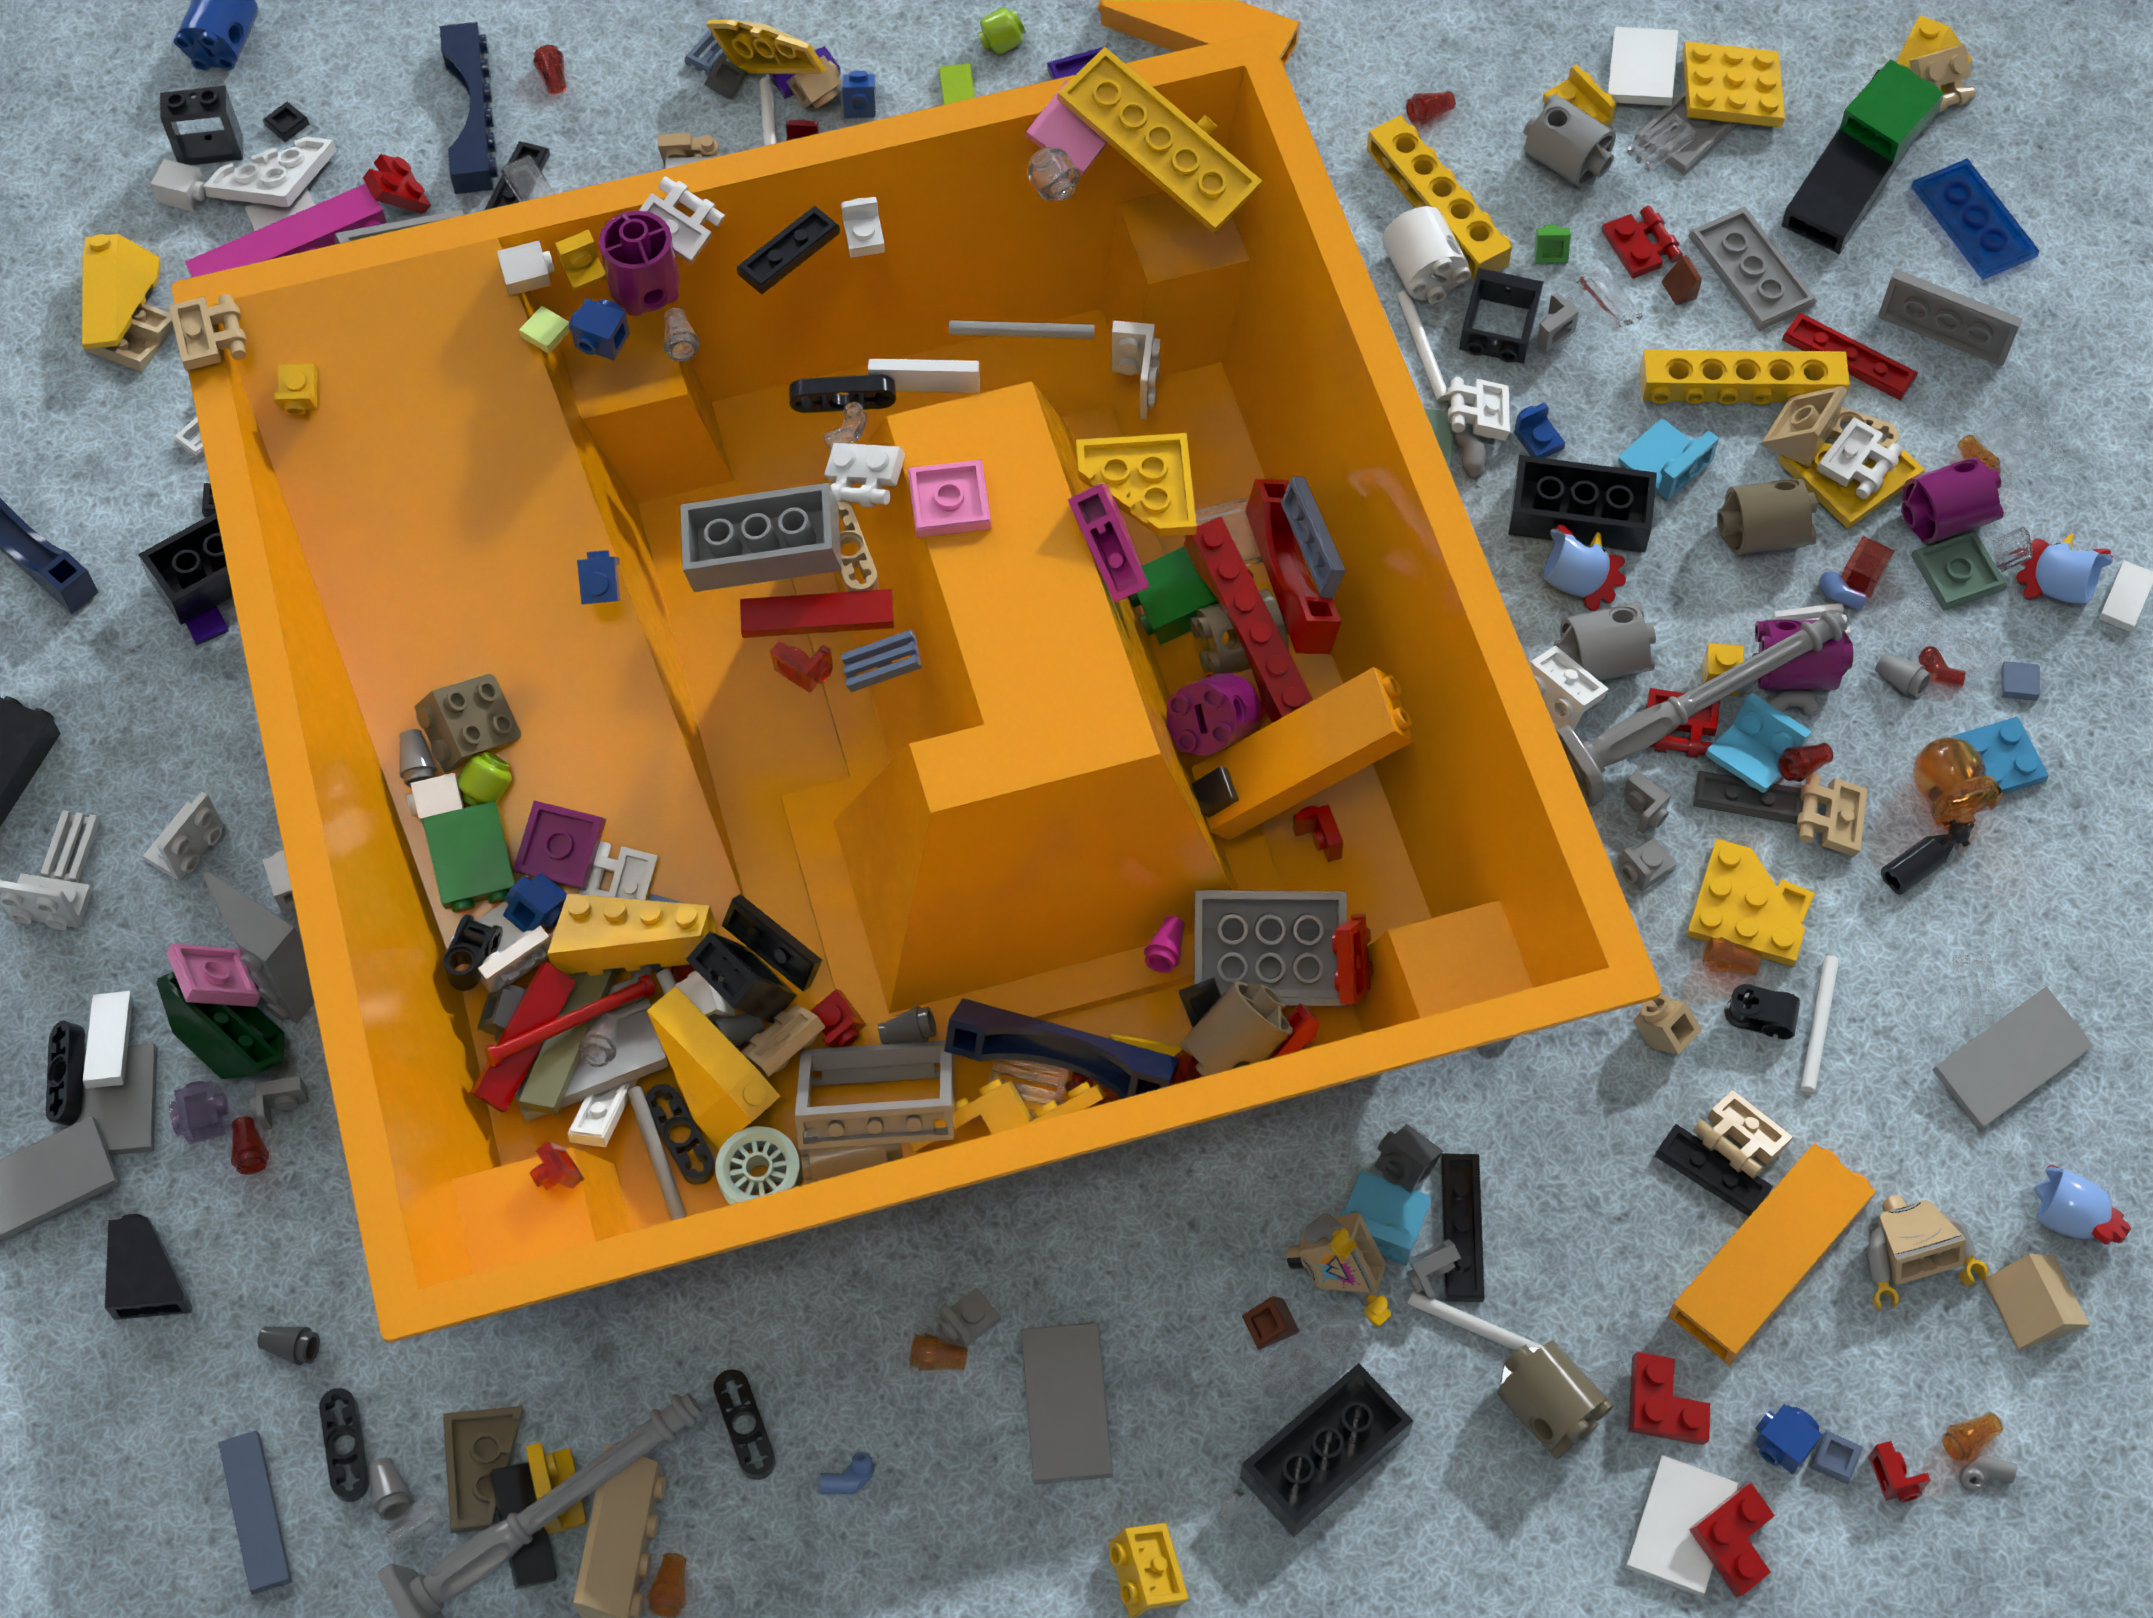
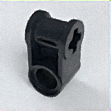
M468 914L462 917L455 936L443 958L446 975L453 988L466 991L478 985L481 980L478 968L482 966L483 961L489 955L497 951L503 934L501 926L494 925L490 927L476 922L473 916ZM459 965H470L465 971H455V968Z
M1743 984L1734 989L1731 1000L1725 1006L1724 1015L1726 1020L1737 1028L1763 1033L1769 1037H1773L1775 1034L1778 1035V1039L1788 1040L1795 1036L1800 999L1788 992L1773 991L1751 984Z

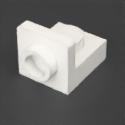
M876 197L856 198L851 201L842 202L843 225L850 258L884 253L885 243Z

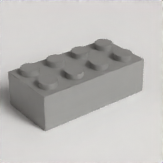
M829 483L680 505L682 569L694 592L842 571L839 510Z

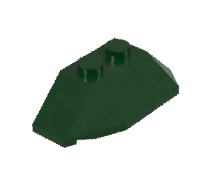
M174 971L158 978L156 984L172 1033L220 1079L255 1076L284 1062L285 1032L257 1006L186 1002Z

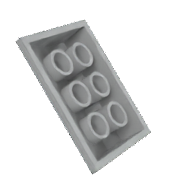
M206 871L202 877L242 954L240 960L250 969L249 977L259 986L258 994L268 1003L266 1009L281 1021L287 1017L297 1024L314 1005V998L303 943L296 928L214 874Z
M1194 890V985L1215 978L1220 993L1223 995L1235 981H1241L1246 984L1264 985L1270 988L1283 1000L1285 1006H1298L1300 1003L1304 1006H1346V1004H1340L1339 992L1336 991L1334 986V976L1338 967L1337 955L1332 951V937L1335 929L1346 922L1347 892Z

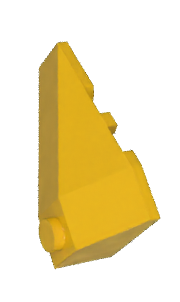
M731 19L708 20L706 26L730 62L745 70L747 74H823L826 70L809 43L764 23Z

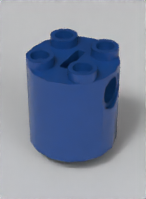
M191 0L175 35L174 44L191 59V64L196 69L208 71L210 66L232 70L257 18L258 6L255 0Z

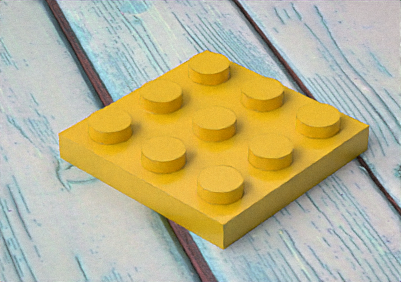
M1685 41L1682 56L1687 117L1782 128L1785 120L1779 51Z

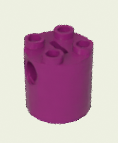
M638 210L621 213L610 219L601 230L599 245L612 299L616 304L624 308L626 314L630 316H639L642 313L656 311L667 304L675 302L679 296L680 280L672 236L666 222L651 212Z
M1972 457L1910 478L1905 482L1903 488V503L1901 505L1903 520L1923 542L1928 544L2000 520L2004 516L1998 489L2001 487L2000 475L1995 469L1989 470L1980 459Z
M1818 620L1757 621L1755 624V640L1759 642L1758 653H1753L1752 657L1800 631L1803 622L1812 624ZM1843 631L1840 641L1830 639L1822 644L1823 648L1820 652L1810 650L1758 678L1759 689L1837 690L1842 676L1853 665L1854 653L1851 640L1846 632Z
M1218 673L1180 688L1175 695L1168 699L1166 712L1167 727L1180 751L1184 753L1190 752L1194 755H1211L1250 736L1257 729L1261 717L1260 700L1255 688L1245 678L1233 673Z

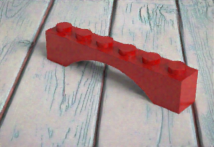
M1255 479L1245 513L1295 653L1330 654L1342 621L1333 598L1321 597L1319 591L1312 583L1301 549L1282 508L1281 501L1290 482L1289 480Z
M1222 516L1197 526L1196 535H1187L1184 546L1198 575L1213 592L1231 622L1250 664L1261 701L1273 723L1313 701V698Z

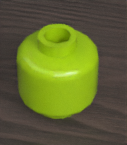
M1001 7L981 19L980 26L982 31L977 33L985 50L992 48L994 53L1001 55L1020 45L1023 41L1022 34L1026 30L1015 10L1009 11L1006 7Z
M484 751L482 755L476 754L471 756L457 779L459 789L464 792L461 798L472 806L496 801L498 804L512 780V775L508 771L510 765L500 757Z

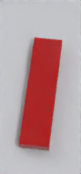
M1800 312L1783 335L1782 341L1802 351L1846 352L1849 375L1900 401L1918 375L1917 371Z
M892 589L740 599L742 638L894 628Z
M542 962L496 1046L557 1019L577 981L548 962ZM544 1041L502 1060V1065L493 1068L487 1061L470 1094L496 1110L506 1112Z

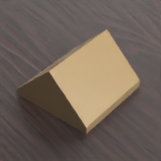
M1844 386L1790 397L1763 439L1762 444L1765 448L1809 467L1838 421L1847 390Z
M2029 1253L1984 1279V1283L2017 1350L2089 1326L2055 1255Z

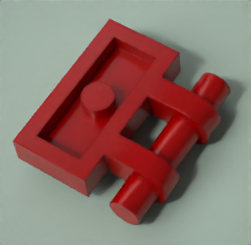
M1645 206L1640 210V215L1644 220L1637 223L1633 215L1629 214L1602 225L1601 232L1632 279L1660 269L1663 263L1660 256L1667 254L1671 262H1677L1683 256L1678 248L1679 242L1673 234L1667 232L1664 227L1665 221L1659 213L1654 212L1651 206ZM1653 233L1658 242L1651 244L1646 235Z
M1650 688L1646 709L1667 701L1671 696L1678 698L1686 693ZM1720 700L1688 717L1687 724L1679 725L1675 729L1690 732L1689 739L1669 736L1668 734L1649 747H1655V751L1666 753V750L1685 752L1688 757L1698 758V755L1706 756L1707 749L1713 743L1701 741L1702 734L1715 736Z
M1365 914L1351 915V920L1346 921L1335 929L1332 937V951L1337 955L1338 967L1334 976V986L1336 991L1339 992L1340 1004H1355L1367 995V990H1370V976L1373 975V963L1369 961L1368 943L1371 942V930L1366 926Z

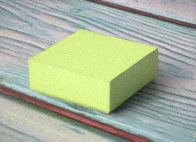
M541 306L519 329L520 336L549 354L570 332L569 321Z

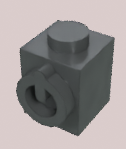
M503 985L502 989L489 993L477 1029L496 1036L495 1040L498 1042L526 989L513 985Z
M1406 1124L1397 1133L1394 1134L1390 1131L1382 1139L1377 1148L1381 1154L1374 1166L1382 1172L1383 1176L1390 1183L1400 1185L1411 1193L1431 1174L1443 1150Z

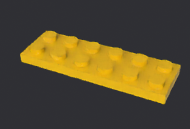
M1106 47L1094 56L1057 93L1058 101L1213 234L1261 187L1262 180Z

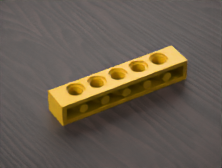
M1400 115L1369 131L1367 152L1414 208L1430 206L1437 208L1442 213L1468 262V268L1474 280L1476 279L1478 268L1498 272L1509 266L1512 251L1509 238L1498 231L1493 225L1491 217L1486 212L1481 211L1474 202L1471 193L1460 186L1453 172L1449 168H1445L1438 160L1434 149L1422 141L1413 125H1409Z
M1644 350L1640 364L1642 401H1652L1656 404H1664L1669 401H1686L1689 404L1720 402L1730 405L1736 402H1753L1757 405H1766L1770 402H1788L1789 398L1840 386H1844L1848 392L1850 386L1846 352Z

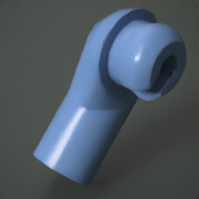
M1829 571L1820 577L1819 588L1828 599L1858 610L1863 608L1867 594L1850 588L1840 574Z
M863 1452L852 1456L851 1464L842 1474L821 1473L820 1493L854 1494L858 1492L872 1478L875 1468L871 1456Z

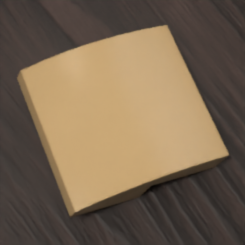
M144 304L142 308L137 307L131 316L133 323L118 346L85 349L84 351L142 372L149 365L174 328L171 313L148 304Z

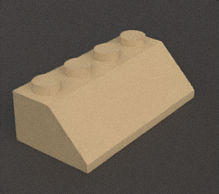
M605 1444L604 1452L614 1445ZM641 1456L596 1489L573 1601L581 1618L641 1617L644 1594L639 1593L641 1579L648 1578L652 1561V1555L647 1553L649 1538L655 1539L657 1536L659 1515L654 1514L657 1499L663 1500L667 1483V1478L662 1475L657 1461Z

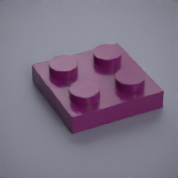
M534 800L513 871L530 877H536L542 872L554 883L586 891L606 820L603 817Z

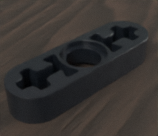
M887 375L807 378L796 380L789 386L790 407L801 413L883 409L892 406L896 401L895 381ZM837 393H849V394H846V395H838Z
M64 1020L59 1021L53 1027L49 1036L46 1117L51 1122L71 1126L77 1121L82 1110L85 1031L82 1026Z
M659 1084L652 1087L646 1094V1101L654 1124L682 1176L687 1182L694 1185L708 1182L715 1173V1162L679 1094L670 1085ZM659 1097H663L666 1101L670 1100L668 1103L673 1117L668 1120L663 1109L660 1106L656 1107ZM686 1126L691 1130V1135L685 1142L675 1143L669 1138L673 1128ZM692 1149L698 1161L704 1162V1170L702 1172H697L695 1168L690 1169L692 1164L687 1152Z
M735 1369L725 1370L714 1381V1393L739 1465L744 1475L753 1480L764 1479L773 1472L776 1460L750 1384L745 1374ZM733 1381L736 1386L743 1385L737 1389L742 1405L734 1407L730 1394L728 1392L721 1393L727 1389V1382ZM743 1415L753 1417L756 1421L755 1428L748 1434L737 1433L733 1429V1425L738 1417ZM754 1441L759 1455L768 1456L763 1459V1467L756 1469L754 1464H746L752 1460L747 1444ZM739 1444H745L742 1448L739 1447Z
M334 1388L326 1392L319 1403L330 1486L340 1500L354 1502L361 1499L369 1488L359 1410L355 1398L348 1390ZM341 1399L344 1405H348L342 1408L343 1420L346 1425H338L336 1415L333 1411H329V1409L335 1407V1401ZM345 1435L352 1436L355 1439V1446L351 1452L345 1455H339L334 1452V1444L338 1438ZM342 1464H350L355 1479H360V1481L353 1483V1490L347 1491L344 1485H340V1483L346 1481V1473Z

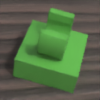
M1557 224L1536 228L1535 264L1568 263L1571 239L1569 228H1558Z

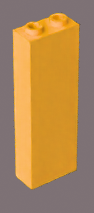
M1100 0L1098 4V12H1101L1102 26L1175 52L1259 32H1268L1273 39L1282 64L1285 66L1299 38L1300 22L1238 0Z
M1373 667L1193 766L1191 769L1195 781L1219 766L1227 768L1239 799L1212 817H1206L1209 831L1227 840H1231L1412 743L1413 739L1409 730L1412 723L1408 713L1401 705L1399 699L1401 689L1397 680L1392 675H1387Z
M1813 1143L1673 1303L1668 1316L1730 1366L1869 1205L1876 1190L1871 1187L1870 1182L1863 1175L1852 1172L1841 1164L1839 1158L1832 1151L1821 1148L1816 1143Z

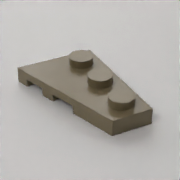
M523 1406L443 1413L451 1533L480 1531L493 1525L497 1506L489 1473L492 1469L508 1466Z

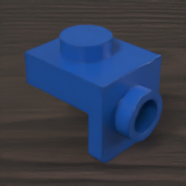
M856 70L850 72L849 75H843L842 95L845 118L875 117V74Z
M609 550L587 552V559L577 560L582 605L621 601L617 565H620L618 557H609Z

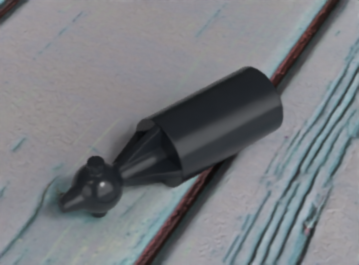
M1955 819L1949 821L1950 828L1948 834L1926 836L1882 867L1881 876L1883 881L1896 894H1903L1944 865L1955 843L1962 844L1963 847L1970 844L1968 841L1971 834L1970 831L1975 824L1972 821L1966 823L1956 822Z

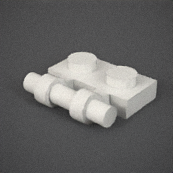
M665 176L658 188L667 193V197L662 200L651 193L639 211L651 212L666 222L670 228L674 253L692 265L712 237L711 231L702 226L703 223L708 220L719 227L726 215L715 209L716 205L708 199L701 200L689 192V187L681 181L676 183ZM682 203L695 213L689 218L677 210L676 206Z
M1460 377L1453 378L1451 386L1447 391V399L1451 403V407L1448 409V421L1451 424L1452 431L1456 433L1463 432L1465 430V423L1473 424V434L1506 441L1510 433L1509 386L1476 379L1472 387L1464 385V380ZM1465 402L1473 404V407L1466 406Z
M1854 417L1819 462L1816 471L1844 487H1847L1854 478L1861 484L1856 490V494L1862 499H1867L1872 492H1876L1883 484L1882 478L1884 475L1892 471L1898 464V457L1902 453V447L1896 443H1891L1888 449L1881 446L1879 443L1882 440L1883 433ZM1868 458L1876 462L1872 470L1864 466Z
M834 443L824 476L832 483L830 487L837 502L860 503L862 507L874 508L877 504L888 505L890 502L889 490H882V486L896 487L906 454L900 446ZM853 484H863L861 488H852Z
M600 841L586 891L580 889L579 895L646 900L658 856L622 846L618 860L608 858L611 844ZM604 870L614 872L609 892L599 890Z

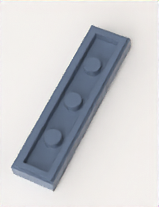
M1293 476L1281 501V505L1319 594L1323 598H1333L1346 570L1305 477Z
M256 1430L218 1442L249 1591L253 1595L291 1583L290 1570L259 1432Z

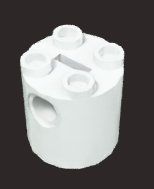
M1425 206L1406 211L1394 219L1385 229L1382 236L1383 246L1408 294L1413 299L1428 300L1430 304L1443 301L1448 292L1471 277L1468 262L1445 218L1437 208Z

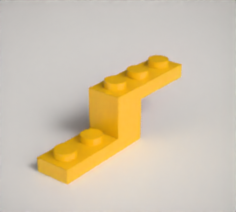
M998 1078L980 1088L979 1091L982 1096L969 1103L966 1097L954 1103V1129L981 1115L991 1134L1084 1110L1107 1096L1100 1083L1091 1088L1089 1083L1085 1082L1067 1092L1071 1098L1067 1102L1057 1106L1055 1100L1035 1110L1034 1112L1038 1118L1033 1120L1012 1080L1002 1085ZM940 1119L937 1122L934 1120V1128L946 1127L945 1119ZM933 1141L910 1142L914 1151H917Z

